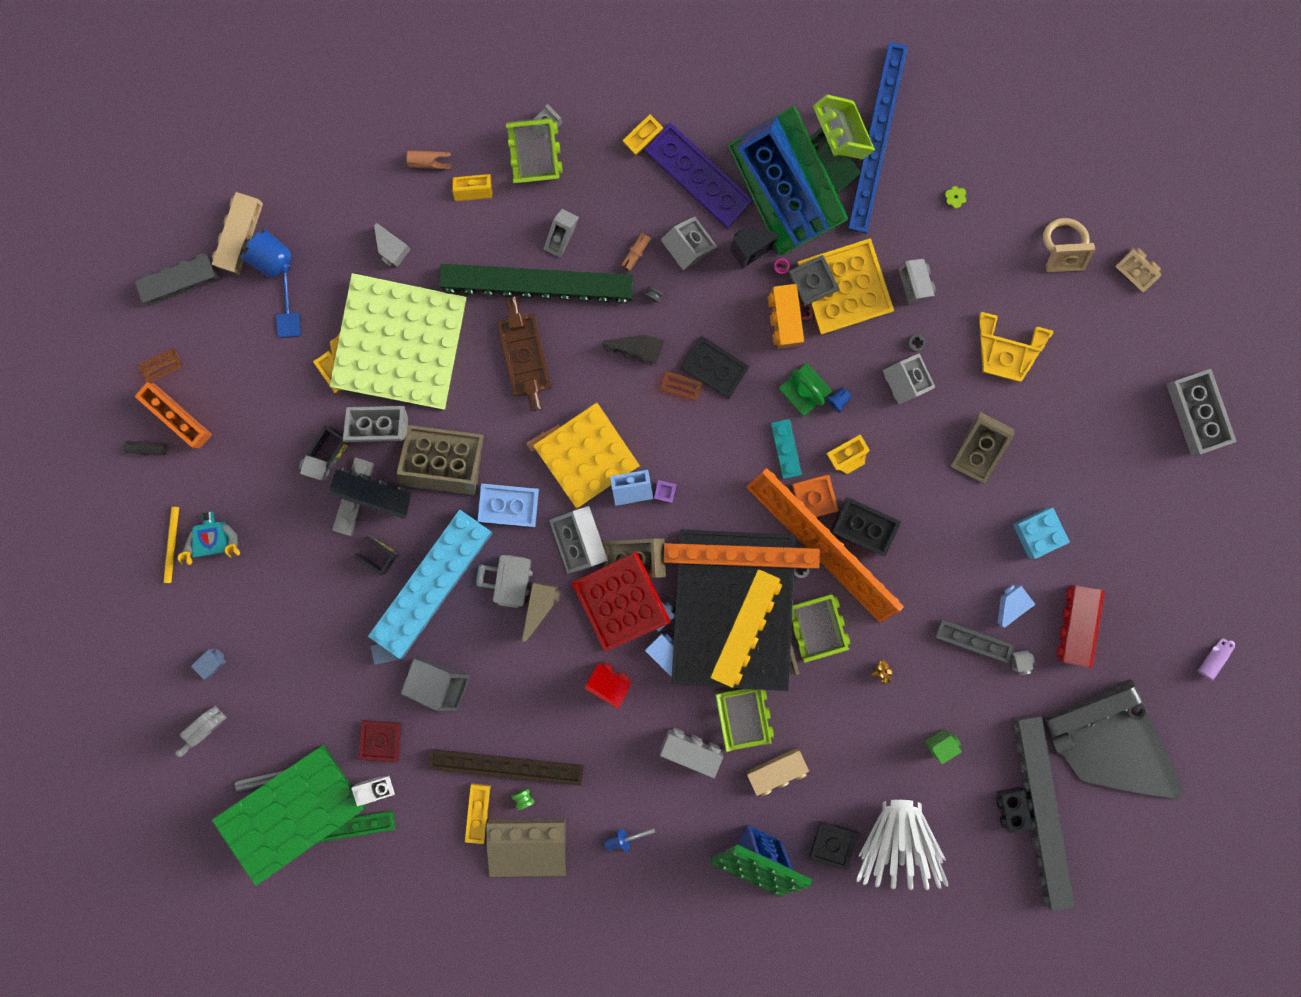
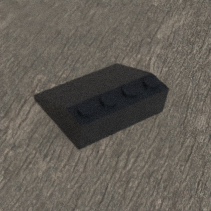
M341 467L340 470H335L328 491L329 495L403 519L406 518L411 494L407 492V488L398 485L396 488L389 486V482L378 479V482L370 480L371 476L362 473L359 476L351 474L352 470Z

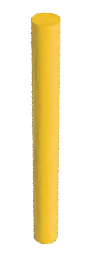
M171 506L163 583L172 582L179 507Z

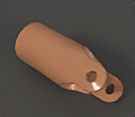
M408 150L407 166L408 168L449 169L452 167L451 164L439 163L435 158L449 157L451 153Z

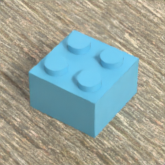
M1053 507L1042 509L1012 524L1030 559H1037L1070 543Z

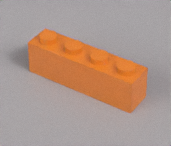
M147 382L134 396L192 448L200 449L213 435L156 384Z

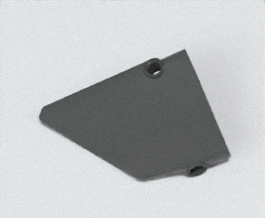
M1132 679L1119 682L1082 702L1044 718L1058 754H1062L1081 781L1151 796L1179 799L1184 791ZM1134 706L1141 707L1139 712L1131 711Z

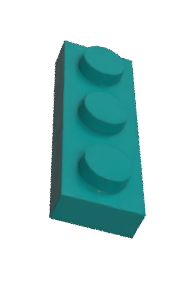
M790 419L770 423L782 479L802 475Z

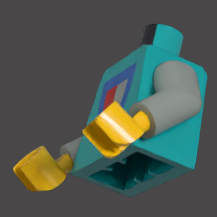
M213 512L202 513L203 525L193 526L183 552L178 555V561L182 565L186 559L187 564L191 565L192 559L190 556L192 555L193 558L226 553L231 558L232 552L239 555L240 551L237 548L238 535L225 522L215 523Z

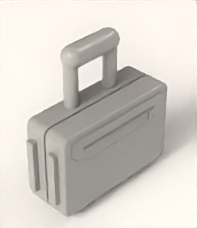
M501 555L498 567L481 564L478 566L476 586L495 589L493 601L501 606L522 607L526 604V597L530 594L528 584L529 577L533 575L531 570L532 560L526 557ZM485 570L497 572L496 584L484 583Z
M216 706L203 713L181 732L180 737L187 744L178 749L175 755L182 757L188 752L190 747L196 746L209 736L227 717Z

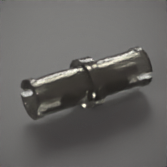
M148 440L143 442L126 441L125 444L127 445H124L125 453H142L146 456L149 454L166 455L164 451H167L166 443H151Z

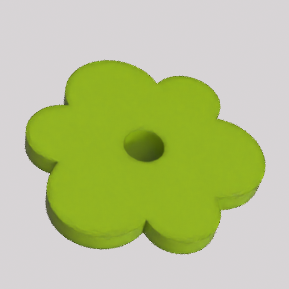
M957 186L945 192L947 204L952 205L956 209L960 208L966 202V197H964L966 190L964 188L959 189Z

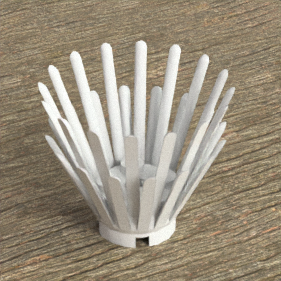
M891 800V806L886 807V801L882 803V812L858 856H862L864 861L857 875L856 882L865 877L863 885L868 883L878 854L874 876H877L875 887H879L884 865L889 863L891 854V888L895 889L899 855V864L901 866L905 864L906 856L908 889L913 890L914 855L915 864L920 866L923 885L926 890H929L928 879L931 878L927 859L936 886L941 889L940 881H943L944 885L948 887V881L940 864H943L942 859L944 861L946 859L922 814V804L918 802V808L913 807V801Z

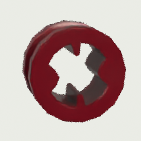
M800 304V305H799V306H800V313L802 312V311H801V308L804 307L803 304ZM810 304L804 307V309H809V316H801V321H808L813 316L814 311Z

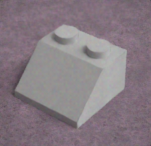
M692 217L674 226L661 239L666 249L672 254L677 264L683 270L693 266L717 248L715 242L696 217Z
M924 259L906 261L898 268L909 305L929 300L935 296L936 288L929 278L930 267L928 263L925 264Z
M920 353L882 370L898 405L936 388Z

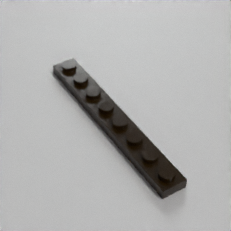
M431 749L428 769L581 786L584 765Z

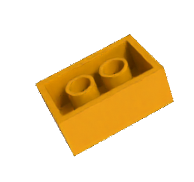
M797 284L773 287L769 296H767L768 306L772 307L770 323L775 328L774 334H772L773 344L777 345V350L800 347L804 343Z

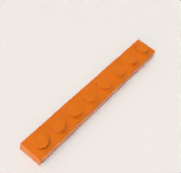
M664 543V563L819 569L820 549Z

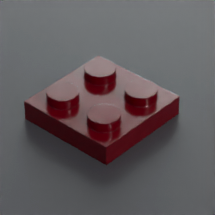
M362 720L359 760L398 762L401 723Z

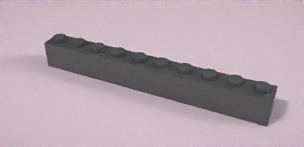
M1038 714L1015 717V723L1012 724L1014 734L1017 735L1016 750L1021 757L1019 768L1021 773L1024 774L1022 785L1024 791L1027 792L1028 799L1026 800L1031 814V830L1034 832L1032 843L1034 848L1037 849L1038 856L1035 857V860L1041 872L1039 882L1044 889L1042 900L1044 906H1047L1052 912L1073 909L1075 905L1042 717Z

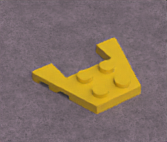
M980 312L982 373L1022 382L1054 331L1035 327L1030 345L993 336L998 316Z

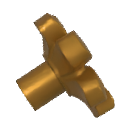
M884 659L879 660L876 670L872 671V676L881 679L882 684L891 683L892 678L890 675H893L892 669H889L887 661Z

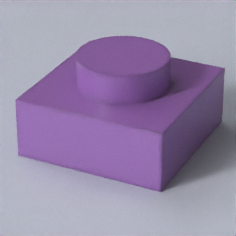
M658 480L654 499L672 503L677 484Z

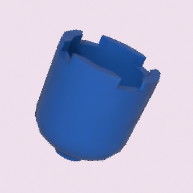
M263 228L262 234L257 232L248 242L246 247L249 249L246 254L244 252L241 254V259L269 278H275L281 273L285 275L291 268L289 265L291 252L283 243Z

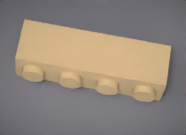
M235 192V195L230 200L231 208L229 214L224 218L225 226L223 232L218 236L217 250L212 255L213 266L240 275L244 260L241 259V254L243 252L246 254L248 251L246 245L252 239L263 205L259 199Z

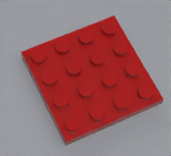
M637 552L572 582L604 652L671 622Z

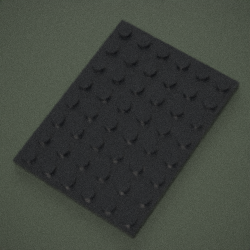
M680 529L679 544L795 548L796 535ZM678 564L671 684L732 688L712 679L711 675L759 569L780 578L782 587L778 595L774 594L772 599L774 606L770 613L766 612L764 617L766 624L762 631H758L756 638H759L755 649H750L748 656L751 657L747 667H742L740 672L743 675L739 685H734V688L789 691L794 568Z

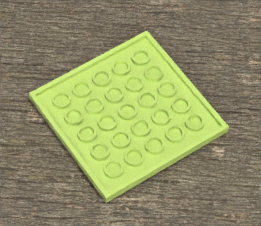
M352 273L330 387L445 410L467 297Z

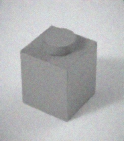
M307 455L305 459L301 460L299 469H301L300 474L321 481H327L331 468L326 467L327 461Z

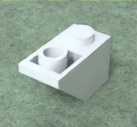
M389 776L372 778L356 783L352 787L357 806L395 795Z

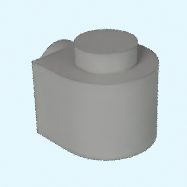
M1028 650L1012 652V670L1019 672L1020 675L1031 674L1035 663L1033 654L1029 653Z

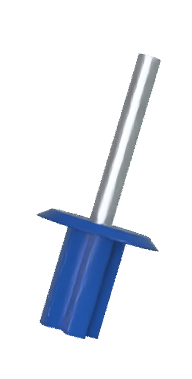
M653 828L629 837L623 829H619L618 836L605 840L604 846L608 852L618 848L628 852L631 840L655 833V829Z

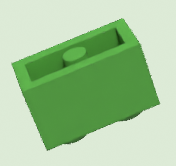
M944 729L924 741L933 757L941 764L946 763L962 752L959 748L961 743L958 738Z

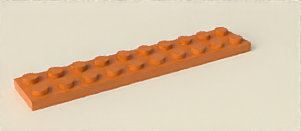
M766 468L746 486L792 535H796V539L805 548L820 549L819 562L879 623L902 610L904 606L776 478L774 473Z

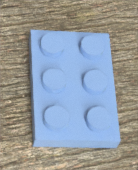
M481 484L478 522L536 527L539 489Z

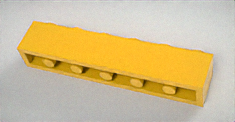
M758 569L711 675L712 679L734 688L735 684L739 685L743 676L740 674L743 666L747 667L751 658L748 656L751 648L755 649L759 638H756L759 630H763L766 624V620H764L766 612H771L774 606V602H772L774 594L778 595L781 590L780 578Z

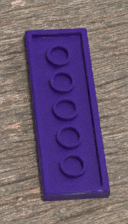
M671 123L644 149V152L727 229L754 201Z

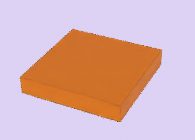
M829 474L791 484L794 496L816 517L839 511Z

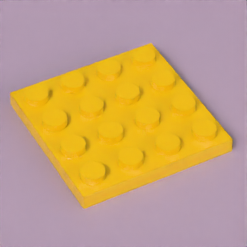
M871 238L797 262L798 266L823 255L839 287V291L810 304L814 311L813 314L820 335L894 312Z
M597 402L533 445L576 509L611 486L610 476L630 473L640 466Z

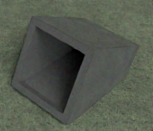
M414 658L410 664L407 679L403 683L401 694L436 711H458L471 675L424 658Z

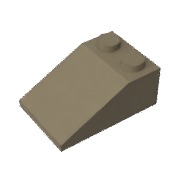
M979 412L950 467L985 484L1013 439L1014 429Z
M664 539L603 541V548L608 561L604 562V567L637 552L650 578L666 577L664 563L665 541Z
M537 581L532 584L522 641L526 642L555 603L559 602L561 590H558L559 585Z

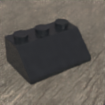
M742 228L734 234L735 237L733 238L730 251L743 269L772 250L778 241L779 234L756 228H748L747 230Z

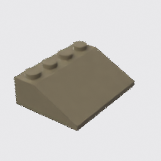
M408 425L397 470L399 486L475 495L484 435Z
M498 818L488 820L486 831L489 877L566 876V818Z

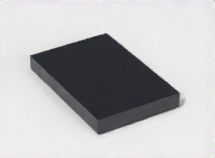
M701 336L681 369L729 399L750 366Z

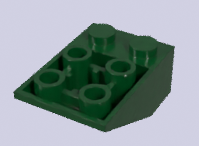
M821 127L810 138L835 188L836 194H838L858 177L861 172L848 156L833 155Z

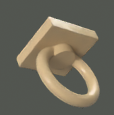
M1060 218L1046 226L1043 232V242L1051 252L1045 266L1046 272L1084 271L1095 251L1094 243H1089V233L1081 223L1069 218ZM1059 226H1069L1079 232L1082 242L1081 244L1054 245L1051 240V233Z

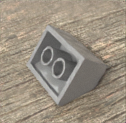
M346 407L343 442L402 441L406 437L408 429V416L405 407Z
M589 506L549 520L567 574L608 561Z

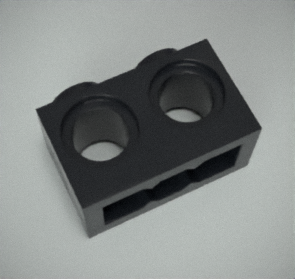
M1020 787L997 791L996 804L998 809H1001L1002 816L999 818L1002 828H1005L1009 833L1032 829L1025 791ZM1014 797V802L1011 805H1007L1008 798ZM1018 816V821L1011 824L1012 817Z

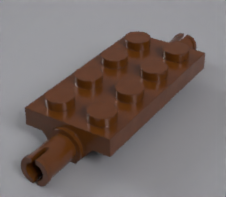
M512 297L513 305L511 299L506 298L505 302L509 316L505 320L497 321L513 394L514 397L527 395L531 412L536 411L535 403L537 410H542L539 392L551 389L552 387L535 313L523 315L520 313L518 298Z

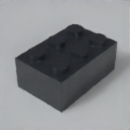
M846 497L830 532L875 554L886 557L901 521Z

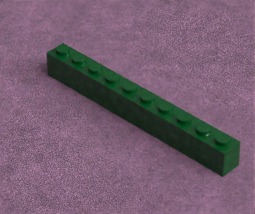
M441 264L439 287L445 290V293L451 294L456 293V291H464V294L474 295L475 292H483V295L494 296V293H502V296L505 297L521 294L523 298H532V295H540L542 299H551L552 296H557L560 300H571V297L578 298L579 301L597 299L598 302L606 303L609 300H616V303L627 304L628 301H632L633 275Z

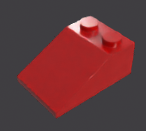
M605 661L603 664L599 662L589 677L585 689L619 709L631 686L630 676L621 671L620 673L613 670L614 667Z

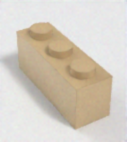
M797 747L747 770L746 774L756 795L765 796L771 793V789L777 786L778 788L785 787L789 784L788 781L792 779L799 780L804 778L809 770Z

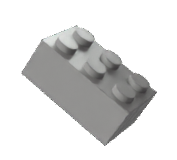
M676 727L673 730L668 729L660 748L661 757L712 778H715L724 757L722 750L719 749V745L712 742L706 744L702 742V738L695 735L689 737L684 734L683 730Z

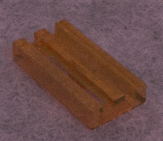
M172 348L138 366L145 376V381L150 383L183 365L175 349ZM173 355V357H171V358H169V359H167V360H165V361H163V362H161V363H159V364H157V365H155V366H152V367L146 369V367H148V366H150V365H152V364H155V363H157V362H159V361H161V360H163V359H165V358H167V357ZM176 361V364L156 374L149 375V373Z
M666 371L660 390L697 401L702 382ZM668 376L691 384L697 385V389L667 380ZM666 384H669L675 387L695 392V395L684 393L665 386Z

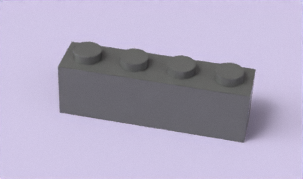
M200 254L195 256L194 260L178 262L175 267L159 269L156 274H145L135 281L142 303L151 306L219 281L221 278L217 268L212 265V257Z

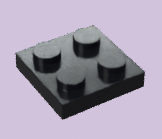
M820 821L809 859L847 871L858 833Z

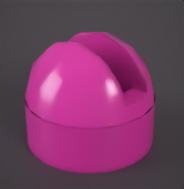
M779 258L775 261L774 269L777 273L784 274L789 270L790 265L786 259ZM777 263L786 264V268L777 267Z

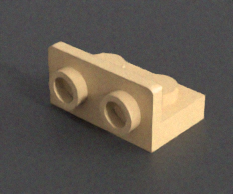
M1132 247L1130 252L1115 267L1144 293L1161 277L1159 272L1161 268L1154 261L1151 263L1145 259L1147 255L1140 248L1136 250Z

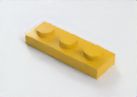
M471 784L465 834L466 843H485L491 785Z

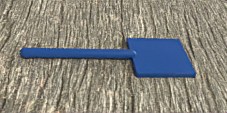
M286 273L283 275L286 314H276L278 337L301 336L299 313L290 314Z

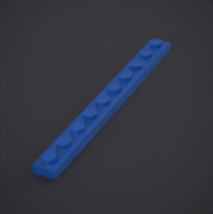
M889 42L868 134L875 151L862 161L861 174L859 175L848 230L864 234L868 231L908 49L906 45Z

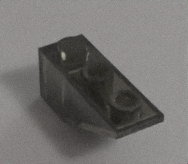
M645 334L605 340L602 342V345L606 351L611 353L619 351L624 353L623 356L634 360V357L642 359L641 363L652 366V363L657 365L664 340Z

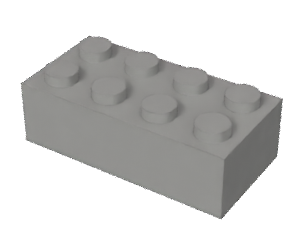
M1212 369L1203 370L1166 383L1191 455H1200L1237 442Z

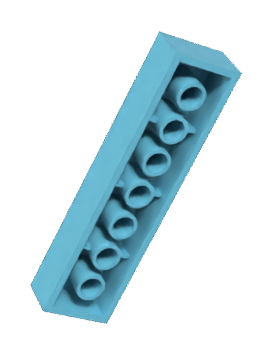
M459 510L368 637L399 659L403 658L493 532L462 510Z

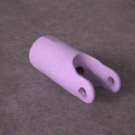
M1224 638L1220 639L1206 657L1198 672L1213 681L1235 648V643Z

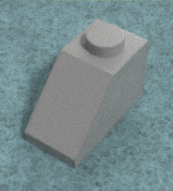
M561 209L553 219L544 250L561 258L574 233L579 217Z
M376 223L374 228L378 253L383 256L381 260L389 266L393 264L398 267L411 249Z

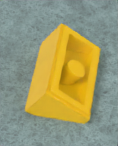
M491 175L454 177V200L465 201L492 198Z

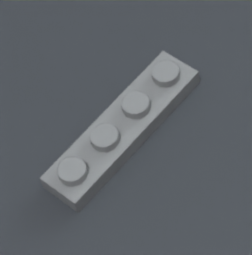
M355 457L351 474L359 476L362 473L371 476L375 463ZM342 499L332 531L352 536L362 505Z

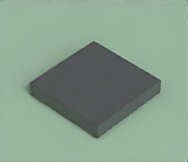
M823 255L788 271L792 283L797 284L798 295L804 307L839 291V287Z

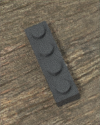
M940 619L934 636L935 638L1009 663L1015 646Z

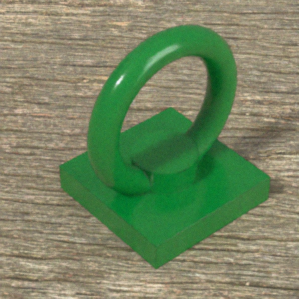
M808 363L799 370H792L791 377L778 388L803 417L816 405L823 406L825 403L824 398L832 392L829 386Z

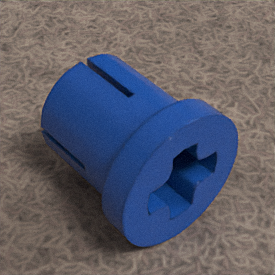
M841 387L834 395L829 396L826 401L833 410L840 413L843 410L842 407L852 396L845 388Z

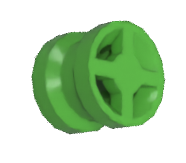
M529 788L522 789L511 795L512 800L516 802L517 810L529 807L535 802L529 795Z

